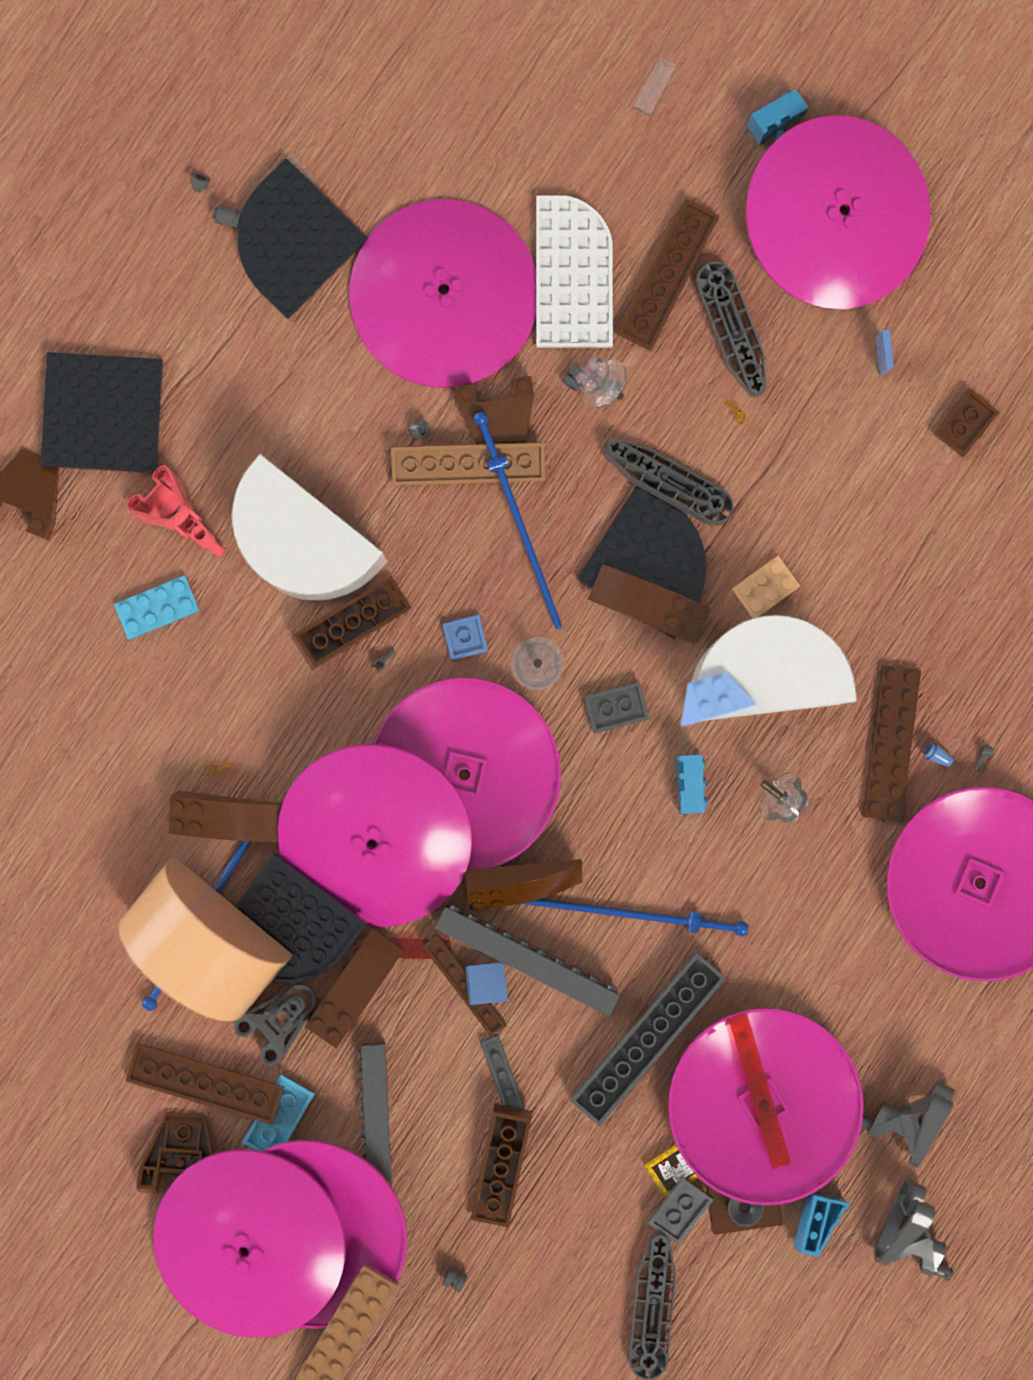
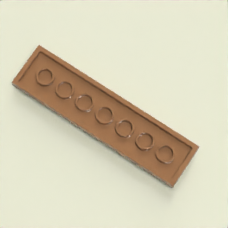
M544 442L494 443L500 457L505 455L509 466L504 467L508 482L545 481ZM486 444L391 446L393 486L500 482L496 471H489L487 461L491 460V455Z
M364 1263L295 1380H341L397 1288L398 1282Z

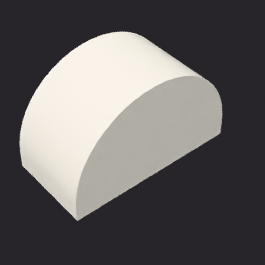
M262 455L256 458L244 474L237 488L233 503L234 535L240 551L248 564L264 580L279 591L308 601H329L342 598L365 586L387 562L383 552Z
M786 616L755 618L734 627L719 637L705 651L692 677V682L727 672L755 702V706L706 720L841 705L856 701L853 675L844 654L837 644L817 627L805 621Z

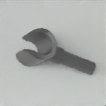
M391 649L384 657L375 660L371 667L378 664L380 669L377 673L382 671L386 666L387 660L395 653V650Z
M983 746L981 748L980 759L974 770H980L985 757L991 758L993 756L994 749L992 747Z

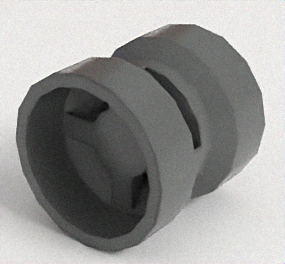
M572 365L569 369L570 373L564 376L562 382L577 392L580 388V383L585 381L588 375L581 368Z
M450 1266L442 1285L446 1287L452 1286L454 1291L460 1293L468 1275L463 1272L457 1273L456 1269Z

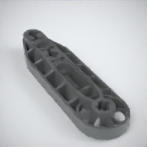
M710 262L703 266L698 273L696 280L697 290L727 369L750 397H760L766 389L763 349L734 273L724 263ZM713 278H715L716 281L719 280L718 285H716L715 282L712 283ZM724 282H732V285H724ZM735 286L737 292L731 293L733 287ZM737 295L743 307V310L740 311L737 310L733 297ZM724 298L727 299L726 301L719 303L720 300H723ZM714 305L718 319L714 321L708 309V306ZM727 306H730V309H731V312H732L733 317H734V319H735V322H736V325H737V327H738V330L736 329V326L734 325V322H733L732 317H731V313L728 312ZM722 308L725 309V312H726L725 316H726V318H727V320H728V322H729L730 329H731V332H732V333H730V331H729V328H728V325H727V323H726L725 317H724L723 312H722V310H721ZM743 313H745L748 323L750 325V327L744 329L741 318L739 316ZM716 323H721L725 334L722 338H719L714 325ZM749 331L753 333L757 344L755 346L750 345L746 334ZM727 340L732 352L728 356H726L721 343ZM757 348L761 354V364L757 363L753 352ZM740 349H742V351H745V350H746V353H745L744 356H743L742 353H740V354L738 353ZM734 358L739 372L736 373L732 369L728 359ZM751 366L754 369V373H746L744 367ZM754 383L755 386L760 387L758 391L756 389H752Z
M612 439L606 444L604 448L605 459L611 462L629 482L711 526H719L725 523L732 515L734 508L733 500L729 493L648 447L622 442L618 439ZM642 452L651 455L653 458L643 454ZM627 458H632L634 462H629ZM654 458H656V459L660 460L661 462H663V463L669 465L670 467H667V466L661 464L660 462L654 460ZM671 467L685 474L686 477L672 470ZM629 473L640 478V481L632 477ZM687 477H690V478L696 480L697 482L703 484V486H701V485L697 484L696 482H694V481L688 479ZM643 480V481L649 483L650 485L656 487L657 490L653 489L652 487L646 485L645 483H643V482H641V481ZM658 490H661V491L665 492L666 494H668V495L674 497V499H671L670 497H668V496L662 494V493L659 492ZM675 499H677V500L683 502L684 504L690 506V509H689L688 507H686V506L680 504L679 502L675 501ZM723 508L729 512L728 516L720 513Z
M659 1231L651 1235L637 1267L629 1365L633 1373L638 1378L644 1380H655L660 1377L666 1370L669 1357L676 1270L669 1238ZM661 1238L662 1241H663V1242L660 1244V1250H661V1251H658V1246H657V1243H656V1242H658L659 1239ZM668 1251L670 1252L671 1261L668 1260ZM661 1258L663 1262L661 1265L656 1266L653 1264V1260ZM643 1262L648 1263L647 1277H639ZM667 1265L673 1266V1281L666 1280ZM655 1272L658 1273L657 1275L659 1279L656 1285L653 1284V1281L655 1280ZM639 1282L646 1283L645 1297H637ZM665 1285H672L671 1300L664 1299ZM637 1301L644 1302L643 1316H635ZM648 1304H651L650 1330H646ZM656 1304H658L659 1306L656 1331H653V1325L655 1324V1309ZM663 1305H670L669 1320L662 1319ZM635 1321L642 1322L641 1336H633ZM661 1324H669L667 1339L660 1338ZM661 1344H667L666 1351ZM635 1349L641 1351L639 1355L635 1352ZM647 1356H650L651 1359L647 1363L645 1360L647 1359ZM640 1361L641 1366L633 1368L632 1364Z

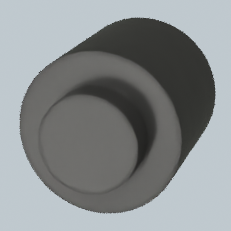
M219 205L218 208L215 207L212 218L215 219L216 224L233 229V227L238 228L241 213L236 209Z

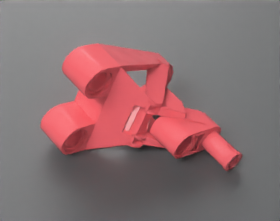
M167 466L158 467L153 473V480L157 485L145 498L140 494L132 496L127 503L128 510L143 523L163 526L172 531L176 530L183 537L191 538L202 548H208L216 557L221 556L225 548L215 540V536L201 523L202 519L193 511L194 508L188 500L183 480ZM180 506V509L177 512V514L172 518L168 519Z

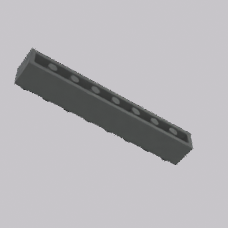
M386 1042L364 1043L361 1045V1049H358V1060H362V1068H359V1080H363V1088H360V1100L364 1099V1107H361V1119L365 1120V1127L361 1128L362 1139L365 1138L366 1146H362V1155L385 1177L392 1187Z

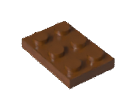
M968 389L933 435L963 458L999 414V411L974 391Z

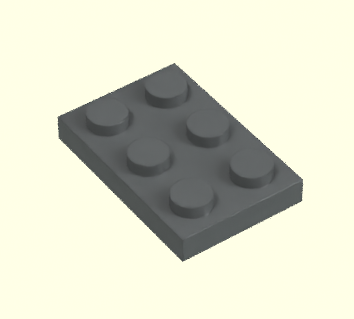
M640 682L584 696L593 734L649 720Z
M681 1176L647 1222L679 1245L714 1199L690 1180Z

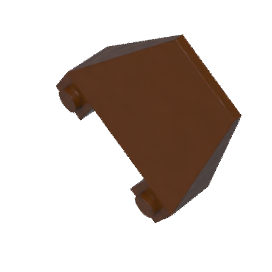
M531 376L512 379L514 398L477 403L474 384L455 386L458 410L475 444H486L480 426L476 425L473 420L475 414L483 411L488 415L487 426L494 443H526L534 400Z
M23 449L0 471V508L4 502L32 513L26 532L49 541L56 524L59 468L41 467V456Z
M166 1112L139 1167L136 1189L139 1192L159 1194L161 1174L179 1176L194 1163L214 1154L205 1115Z

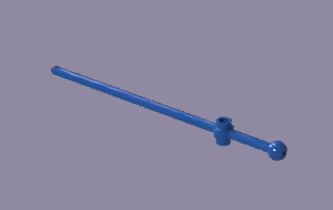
M484 411L474 415L473 420L476 425L480 426L491 455V460L487 461V466L490 472L496 471L551 619L555 628L560 629L562 627L561 621L504 471V467L509 466L505 455L501 457L498 455L487 426L488 415Z
M242 841L214 887V890L219 894L251 841ZM156 985L150 996L143 999L142 1007L149 1011L154 1010L157 1007L156 999L162 989Z
M538 899L522 903L688 926L687 932L699 933V927L733 931L738 936H745L748 933V924L744 921L731 924L700 919L701 914L689 912V918L548 899Z

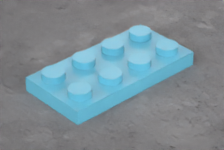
M185 575L114 604L128 640L200 612Z
M281 1074L276 1084L285 1087L274 1124L270 1125L255 1120L242 1143L254 1150L262 1151L276 1144L287 1142L315 1093Z

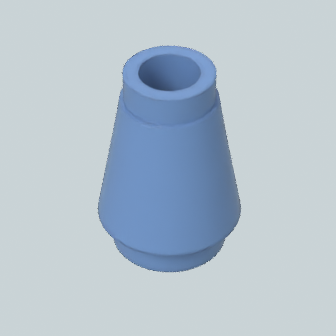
M929 743L924 750L923 755L927 760L949 767L954 760L937 743Z

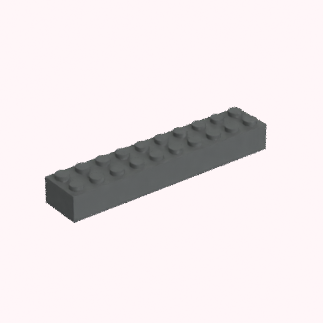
M451 904V906L446 905L435 929L610 1017L620 997L617 992L618 989H616L617 987L607 982L605 985L600 983L599 978L592 974L588 976L582 974V969L574 965L571 968L566 966L565 961L556 956L554 959L548 957V952L538 947L535 950L530 947L529 942L523 939L517 941L513 939V934L505 930L501 933L495 930V925L487 921L485 924L479 922V917L472 913H468V915L462 913V909L454 904Z
M694 951L570 1096V1102L600 1127L720 987L726 977Z

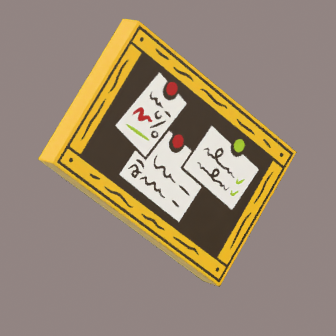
M676 1144L644 1165L665 1197L681 1176H684L691 1182L698 1178L681 1156Z

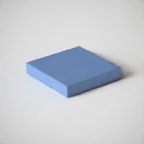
M889 329L882 330L876 337L880 376L887 375L894 367Z
M479 614L442 623L451 661L488 652Z
M504 963L465 966L469 1005L508 1001Z

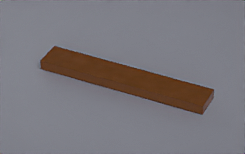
M438 933L422 944V947L490 1037H493L507 1026L490 1003L469 1005L466 971Z

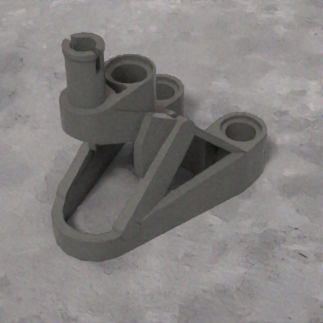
M294 985L248 1010L235 1022L234 1030L238 1036L247 1037L258 1028L270 1041L261 1052V1060L266 1065H274L285 1056L313 1011L317 1000L316 993L308 985ZM296 989H305L310 993L312 1002L311 1006L298 1017L305 1008L304 999L301 996L295 995L286 1002L283 1000ZM274 1002L263 1014H252ZM284 1013L287 1016V1022H279L277 1015ZM266 1019L280 1033L279 1035L265 1022ZM245 1021L249 1024L250 1028L248 1031H243L240 1028L241 1022ZM296 1028L295 1032L293 1033L292 1037L290 1038L289 1042L284 1048L285 1037H287ZM268 1050L275 1051V1059L267 1057Z
M936 1081L929 1095L912 1103H906L899 1109L883 1102L873 1121L863 1116L861 1128L868 1131L867 1134L875 1139L884 1136L891 1130L904 1136L910 1152L908 1163L918 1168L952 1109L953 1102L951 1099L955 1089ZM923 1115L921 1124L919 1125L916 1116Z
M905 1180L897 1193L876 1243L874 1259L878 1263L888 1265L891 1262L914 1254L919 1257L921 1273L928 1276L936 1275L950 1281V1277L953 1276V1269L940 1264L945 1256L947 1246L945 1243L931 1238L928 1227L935 1215V1207L923 1202L926 1196V1187L910 1180ZM905 1217L909 1218V1221L906 1223V1225L902 1228H899L902 1222L904 1221Z

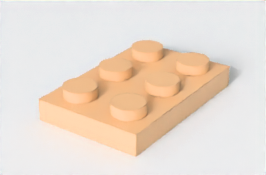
M777 556L731 590L751 618L755 619L798 589L800 585L780 557Z

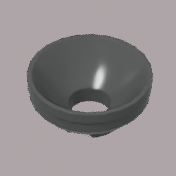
M730 1198L728 1213L736 1224L747 1227L756 1224L761 1219L764 1210L763 1205L750 1204L749 1210L741 1211L739 1209L740 1201Z

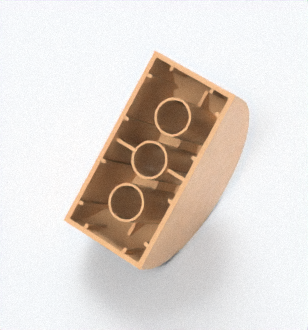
M175 856L168 860L119 923V935L127 953L153 983L191 1010L221 1021L240 1019L293 956Z

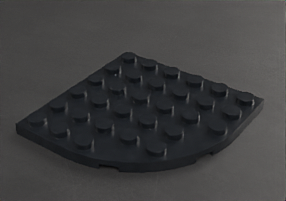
M287 158L258 185L248 198L240 216L237 235L240 259L248 278L255 288L287 320L368 239Z
M635 486L577 579L593 588L600 569L604 564L698 602L706 578L705 550L697 529L685 513L644 489ZM664 633L665 635H667L668 637L672 638L673 640L676 638V637L671 636V635H669V634H667V633Z
M276 853L271 856L235 906L293 955L272 980V982L295 983L309 980L329 970L343 957L368 923Z

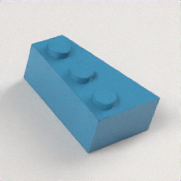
M796 89L792 92L787 91L776 101H772L765 107L752 113L749 117L747 128L760 145L775 135L778 129L783 130L804 116L809 107Z
M702 755L676 756L680 814L704 813V809L707 808V797H704V789H706V779L703 778V770H705L704 758L702 759Z
M819 1192L806 1196L793 1247L800 1253L819 1257L831 1237V1232L836 1224H839L840 1217L845 1209H848L850 1203L844 1198Z

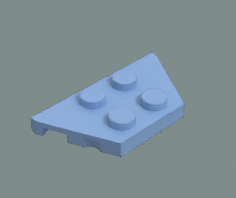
M727 672L688 683L681 727L755 706V702Z

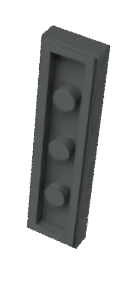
M499 1035L481 1040L480 1043L503 1105L521 1109L525 1108Z

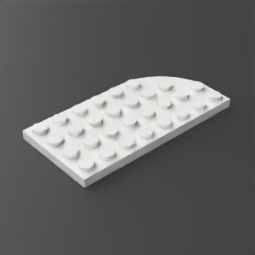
M536 196V348H612L613 256L612 237L609 228L595 209L577 198L570 196Z

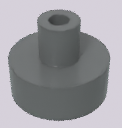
M192 173L190 183L194 186L193 190L200 193L201 189H207L210 178L202 173Z
M415 420L410 425L409 431L414 438L425 439L429 434V424L425 420Z

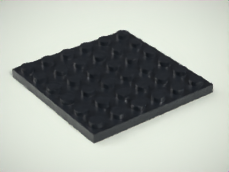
M47 352L40 466L154 473L158 464L163 359Z

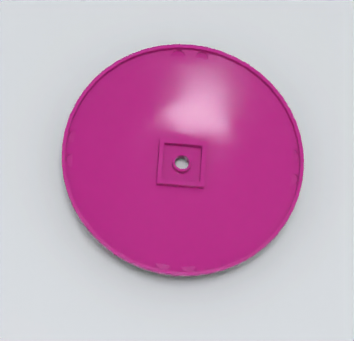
M819 117L803 122L785 132L767 149L760 159L752 175L747 192V231L754 253L762 268L785 292L802 302L820 308H857L875 302L891 293L903 283L917 265L929 234V193L916 160L909 150L890 132L872 122L857 117ZM841 205H845L848 208L847 215L840 213Z
M436 199L410 205L384 220L370 234L357 255L350 280V307L354 324L360 338L370 353L384 367L405 380L436 388H453L455 386L476 383L488 378L506 366L521 350L531 333L536 319V268L534 261L517 232L506 221L486 208L473 203L452 199ZM441 285L449 287L447 294H441L438 291Z
M457 678L427 685L406 697L390 712L373 741V744L397 747L424 758L437 767L455 786L463 799L471 823L472 848L466 870L496 867L521 854L544 831L555 810L561 785V767L553 735L541 715L530 703L520 695L499 684L480 679ZM463 769H467L470 772V778L466 781L461 780L459 777V772Z
M362 744L344 747L320 757L297 777L281 807L278 822V842L280 853L284 860L368 922L366 926L387 927L406 924L424 917L441 906L453 894L460 884L470 860L472 831L468 811L463 799L452 782L437 767L424 758L404 749L381 744ZM370 839H374L377 841L378 845L376 847H371L368 845L367 841Z
M976 787L957 790L945 794L923 807L913 816L900 833L893 847L887 870V897L890 911L906 943L917 955L934 968L957 978L982 982L1009 979L1033 969V801L1031 799L999 788ZM977 878L984 880V886L980 889L975 886Z
M770 1008L750 1009L728 1015L716 1021L702 1031L687 1047L676 1066L670 1085L668 1101L669 1121L681 1156L696 1176L706 1185L722 1195L740 1202L755 1205H779L802 1199L816 1192L830 1182L844 1167L860 1135L863 1121V1094L860 1080L851 1058L842 1045L826 1029L814 1021L790 1011ZM761 1099L769 1101L766 1109L759 1108L758 1103Z
M316 1140L288 1141L268 1147L262 1151L278 1155L297 1164L318 1181L338 1211L345 1236V1262L340 1281L324 1308L310 1321L300 1326L302 1328L322 1329L327 1327L364 1263L391 1279L398 1281L407 1253L406 1220L402 1206L391 1185L363 1157L346 1148L328 1142ZM246 1247L240 1248L242 1254H249V1250Z
M248 1149L229 1150L199 1160L188 1167L171 1184L159 1205L155 1219L154 1252L159 1271L167 1288L180 1305L202 1323L227 1334L240 1337L262 1338L287 1333L302 1326L316 1316L328 1303L343 1272L345 1236L341 1219L333 1201L325 1189L307 1171L297 1164L272 1153ZM246 1247L249 1250V1254H242L240 1248Z

